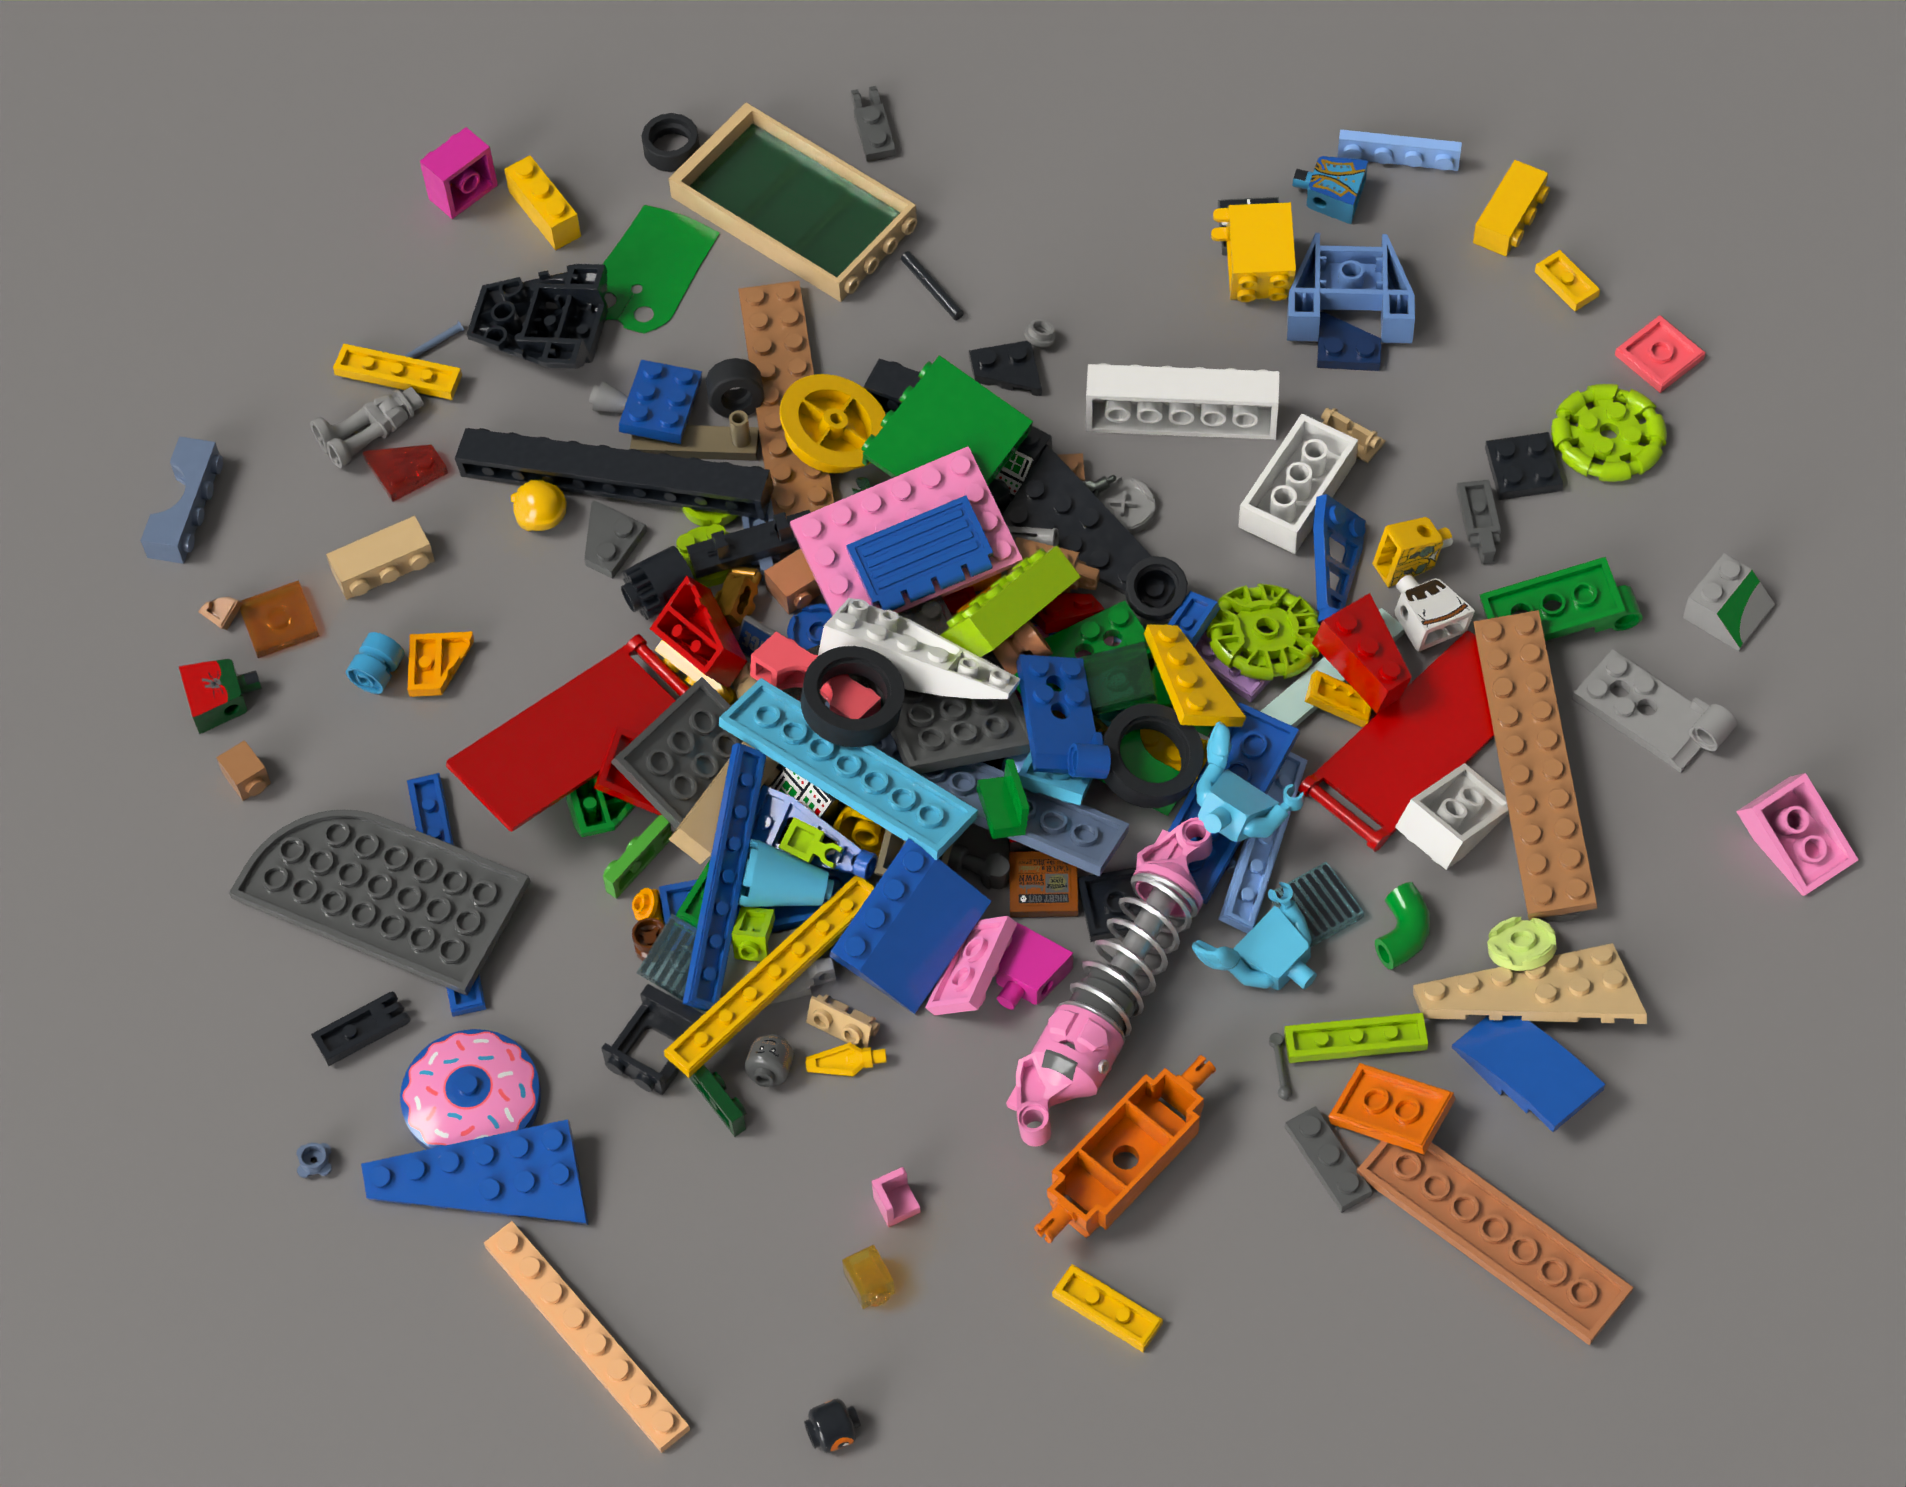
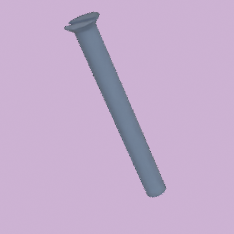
M458 321L453 327L404 356L416 358L454 334L465 330Z

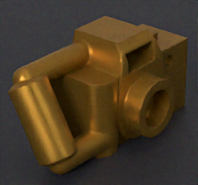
M742 566L730 568L722 589L717 591L715 599L730 628L741 626L743 618L746 615L750 616L755 610L756 605L753 602V598L758 593L757 587L762 577L758 569Z

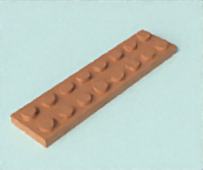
M1380 1141L1357 1169V1173L1364 1177L1370 1186L1588 1345L1594 1341L1632 1293L1633 1287L1432 1142L1426 1153L1421 1154Z

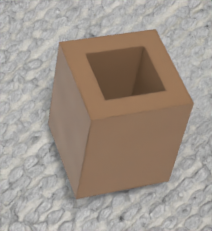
M245 740L216 757L223 775L242 801L260 794L271 784L265 766Z

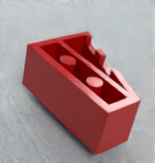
M686 576L649 629L704 675L729 688L748 661L711 589Z

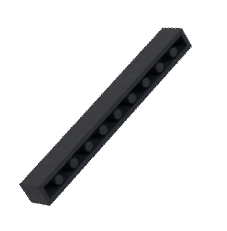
M465 428L455 456L461 477L524 485L531 480H543L567 492L681 508L688 507L695 510L765 519L774 490L770 470L759 466L747 467L733 465L729 462L704 461L695 457H675L666 453L653 454L636 449L611 448L607 445L595 446L581 444L577 441L566 442L551 440L547 437L522 436L514 432H493L484 428Z

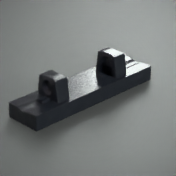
M810 510L789 516L782 512L773 515L772 521L726 535L722 530L712 533V539L686 546L696 578L800 548L790 526V521L811 513Z

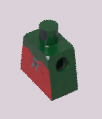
M231 659L179 666L191 714L199 734L245 714L248 709L243 694L262 689L256 670L238 675Z

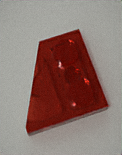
M432 444L363 452L365 462L392 502L448 474L447 466Z

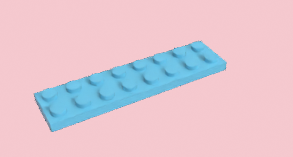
M762 678L719 717V726L904 841H907L908 838L911 839L935 860L977 819V809L874 746L845 747L823 739L810 728L804 719L801 702Z

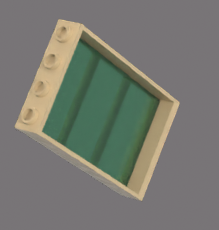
M747 102L669 177L671 198L839 302H842L848 294H853L860 282L868 274H872L877 269L879 262L887 254H892L898 243L906 235H910L917 225L916 205Z

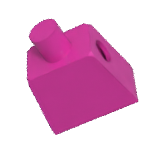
M1017 922L1012 934V941L1001 958L999 970L996 974V983L1003 987L997 996V1001L1010 1010L1016 1007L1021 998L1034 1005L1040 1004L1073 969V952Z

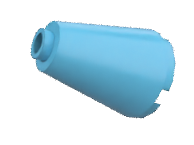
M751 839L749 846L751 852L749 859L746 861L740 893L741 897L739 898L738 905L744 907L819 906L823 904L824 899L829 900L831 898L834 880L828 879L829 872L760 840Z

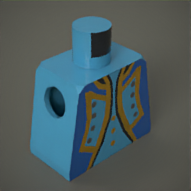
M1321 156L1317 160L1314 172L1296 169L1292 186L1308 190L1306 206L1309 209L1352 224L1366 183L1368 161Z

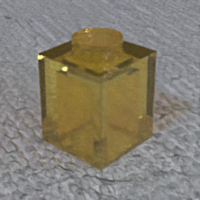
M874 1244L842 1259L844 1275L862 1309L870 1305L872 1307L880 1306L887 1302L891 1295L895 1294L893 1278Z

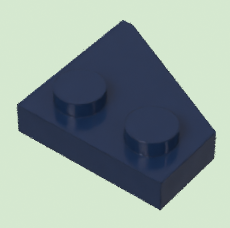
M1320 312L1317 368L1380 371L1381 338L1330 314Z

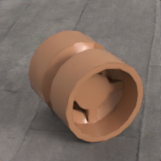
M1027 621L1015 631L1012 638L1008 637L992 650L1004 669L1013 675L1017 673L1016 661L1020 654L1051 656L1053 654L1046 640L1030 621Z

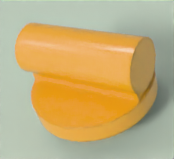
M642 889L632 902L635 918L638 921L644 918H655L663 923L659 890Z

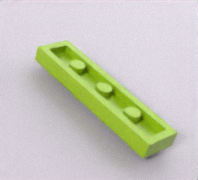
M1423 1013L1284 1027L1289 1063L1428 1049Z

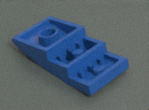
M1488 1015L1452 1044V1048L1500 1096L1505 1092L1526 1114L1532 1111L1552 1132L1556 1131L1605 1088V1083L1580 1060L1530 1021H1522V1016H1503L1502 1020H1489Z

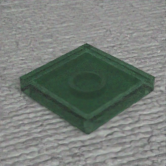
M1145 642L1080 657L1084 662L1093 716L1157 700Z

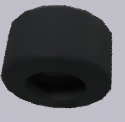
M732 358L715 364L709 370L706 377V387L709 405L715 413L725 418H729L730 414L737 410L751 415L756 411V408L762 405L764 390L761 372L755 364L745 359Z

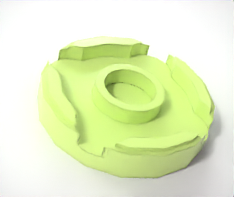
M1512 917L1500 922L1491 929L1489 940L1487 941L1488 953L1492 961L1500 967L1514 971L1532 970L1543 966L1553 958L1557 950L1554 929L1549 923L1534 917L1531 921L1522 920L1521 917Z

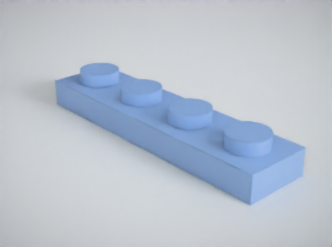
M1340 129L1337 158L1458 171L1462 142Z

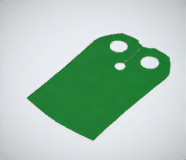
M644 205L603 263L607 268L606 293L614 294L617 300L612 307L608 308L606 320L618 319L623 324V328L643 334L666 324L674 315L687 288L720 232L687 216ZM634 285H641L643 289L640 293L636 294L632 292L631 288ZM644 306L651 308L654 313L651 320L639 322L634 318V312L638 308Z

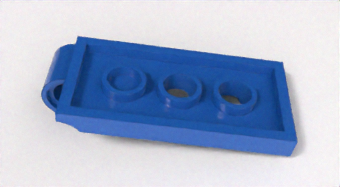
M1020 654L1016 661L1018 678H1020L1019 684L1034 772L1062 773L1077 778L1106 779L1110 771L1111 754L1109 747L1103 745L1101 732H1096L1083 659ZM1053 683L1057 685L1061 689V691H1053V689L1047 684ZM1057 710L1062 712L1066 719L1055 717L1051 711Z

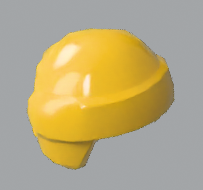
M531 480L521 485L517 492L511 494L517 523L526 531L551 529L558 525L566 514L567 501L563 491L543 480Z

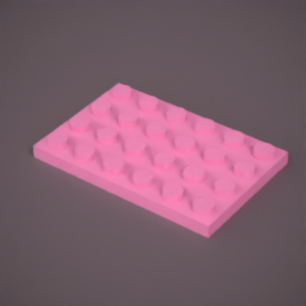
M969 446L790 521L792 531L832 616L849 597L864 600L869 605H872L846 550V545L967 495L993 550V556L989 558L993 568L974 577H970L967 569L964 568L962 571L966 580L943 590L939 588L935 580L932 582L935 593L912 603L907 594L904 593L902 597L905 601V606L893 611L898 613L899 616L1013 568L1023 560Z

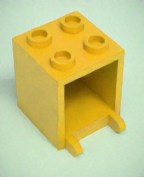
M1291 202L1229 205L1228 208L1214 210V221L1227 222L1226 227L1214 228L1211 231V238L1214 241H1226L1230 300L1251 302L1262 298H1269L1272 301L1286 299L1296 274Z

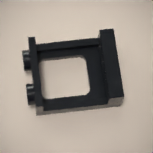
M647 984L640 994L642 1004L613 1045L610 1046L605 1043L601 1049L605 1065L610 1071L620 1076L624 1073L633 1078L634 1082L643 1090L648 1092L654 1090L663 1095L680 1070L668 1060L659 1073L627 1054L646 1029H653L675 1041L703 1014Z

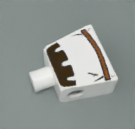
M1406 575L1398 581L1396 588L1401 595L1395 608V616L1418 652L1461 635L1468 630L1475 610L1440 579L1435 578L1419 585L1412 575Z

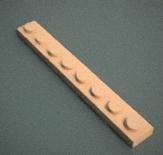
M513 1221L484 1242L485 1248L661 1453L690 1431L687 1422Z

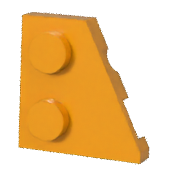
M472 631L410 634L407 688L409 697L443 695L474 643Z

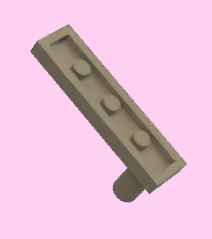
M737 410L729 416L730 427L687 425L681 444L632 435L630 449L653 454L666 453L682 458L695 457L699 459L757 461L759 427H749L748 415L744 411Z

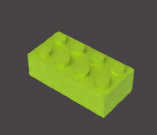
M1057 545L1047 552L1040 548L1030 557H1026L1012 568L1013 571L1008 575L1005 574L990 586V590L972 600L968 604L969 607L960 611L946 622L949 628L940 636L982 657L998 647L1081 576Z

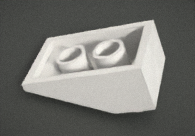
M1464 763L1412 798L1395 828L1405 835L1410 842L1428 854L1434 862L1447 870L1464 858L1509 814L1506 796Z

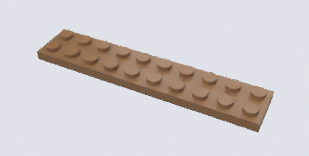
M800 281L738 288L748 359L761 372L764 390V400L762 405L756 408L764 468L770 470L774 486L771 496L774 515L785 512L786 516L806 510H810V512L816 511L834 503L830 473L808 466L793 453L786 441L779 413L782 397L790 385L803 377L814 375Z
M1539 610L1473 621L1528 919L1597 909Z

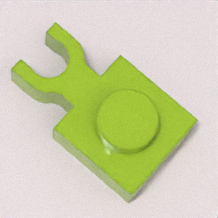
M793 817L778 847L811 864L816 855L820 857L822 863L832 869H835L836 864L827 860V853L830 850H837L840 853L844 851L842 847L834 843H822L825 832Z

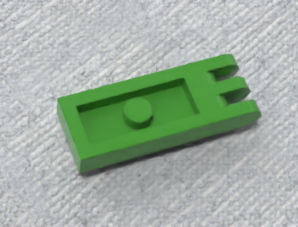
M659 815L639 837H634L627 845L626 851L618 860L610 862L606 867L603 875L605 889L614 898L617 899L670 842L669 838L672 835L671 825L663 815Z

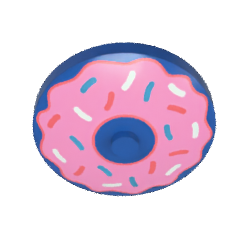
M462 1030L433 1041L414 1058L403 1078L400 1103L402 1114L410 1133L427 1150L532 1127L541 1103V1085L531 1057L514 1040L489 1030Z

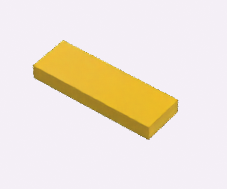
M1071 1264L1052 1292V1297L1141 1352L1146 1350L1163 1325V1319Z

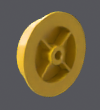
M815 374L795 381L784 393L779 412L786 441L793 453L808 466L827 473H845L855 468L864 467L865 465L862 463L863 451L861 448L871 434L877 436L883 428L880 424L886 416L880 403L865 388L849 379L830 374Z

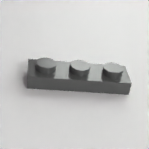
M1316 1106L1285 1123V1129L1341 1213L1372 1196V1189L1364 1177L1357 1173V1167Z

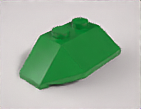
M598 775L566 796L574 828L581 837L616 830L636 807L633 804L594 789Z

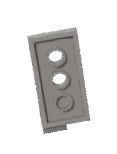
M1613 649L1573 692L1572 700L1680 773L1702 748L1708 751H1716L1737 727L1735 717L1723 706L1717 704L1709 706L1697 697L1691 702ZM1614 687H1621L1627 691L1628 695L1617 697L1610 690ZM1647 705L1652 707L1655 713L1649 716L1643 715L1637 708Z

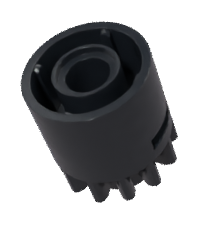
M670 546L624 570L622 575L625 584L621 586V591L629 608L633 612L639 610L640 614L644 615L645 619L648 620L661 613L686 576L692 579L694 577L679 550L675 546Z

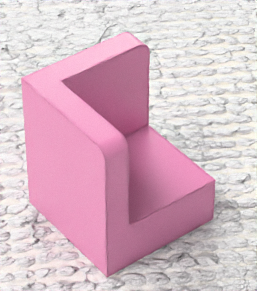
M904 1167L871 1181L873 1198L888 1227L920 1213V1206L908 1185L907 1173Z

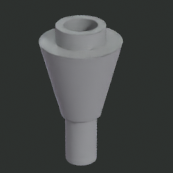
M602 381L600 386L594 385L589 403L594 404L593 411L623 413L628 397Z

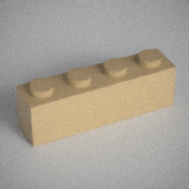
M744 741L741 743V744H743V745L752 747V746H750L749 744L745 743ZM766 756L761 787L763 784L769 786L780 773L776 768L779 763ZM730 758L669 838L672 843L700 865L709 856L711 857Z

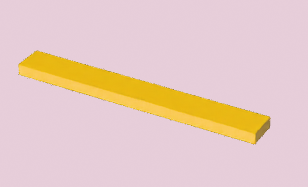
M855 875L664 1050V1056L690 1078L839 940L875 887L867 880Z

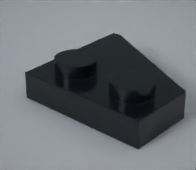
M1022 341L969 350L974 380L978 383L988 386L997 385L1002 389L1011 391L1014 390V387L1032 390V395L1042 396V387L1030 342Z

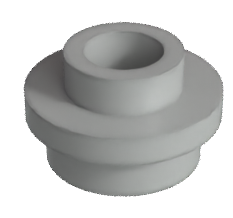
M1042 319L1033 320L1024 332L1026 340L1031 345L1039 348L1052 345L1056 336L1053 325Z

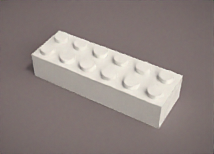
M1106 363L1088 364L1086 432L1276 440L1279 371H1268L1265 369L1254 371L1237 370L1234 368L1206 369L1203 367L1124 366Z

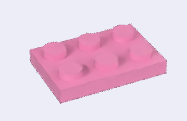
M1009 916L979 920L938 979L925 1008L934 1016L978 1010L986 999L987 989L992 978L999 970V963L1006 948L1012 941V934L1017 923Z

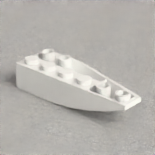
M849 597L823 628L818 656L830 649L842 646H859L874 650L888 658L896 666L902 676L904 688L907 690L970 699H1008L1020 682V678L914 621L899 616L894 611L883 610L869 605L861 599Z

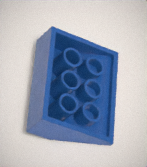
M908 838L831 950L829 957L915 1015L992 901L940 859L935 860L921 846Z

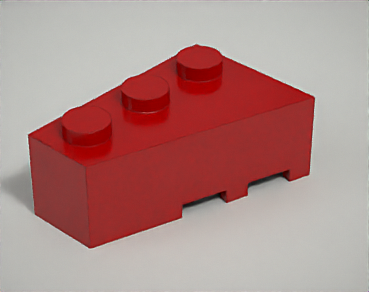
M1371 594L1363 596L1322 621L1312 644L1366 703L1378 713L1398 701L1412 676Z

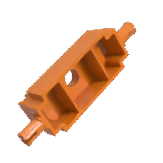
M1199 1055L1195 1062L1181 1076H1175L1166 1068L1154 1079L1145 1074L1052 1170V1185L1047 1189V1197L1052 1210L1034 1227L1036 1233L1041 1238L1046 1235L1044 1240L1052 1243L1054 1238L1069 1224L1087 1239L1099 1226L1107 1230L1198 1134L1204 1098L1196 1090L1216 1071L1215 1066L1210 1061L1204 1064L1206 1058ZM1160 1097L1183 1114L1186 1117V1122L1158 1099ZM1129 1152L1135 1155L1138 1163L1131 1169H1121L1114 1164L1113 1159L1119 1153Z

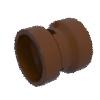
M644 918L639 920L632 929L635 952L637 957L643 962L646 961L665 929L664 924L658 919ZM667 937L663 942L661 948L659 949L658 953L656 954L655 958L653 959L652 963L657 962L658 958L660 957L661 953L668 943Z

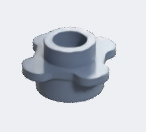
M308 1143L300 1146L296 1151L300 1166L297 1168L298 1175L301 1178H308L313 1174L328 1175L332 1171V1166L329 1163L331 1147L327 1143ZM317 1158L316 1163H312L311 1160Z

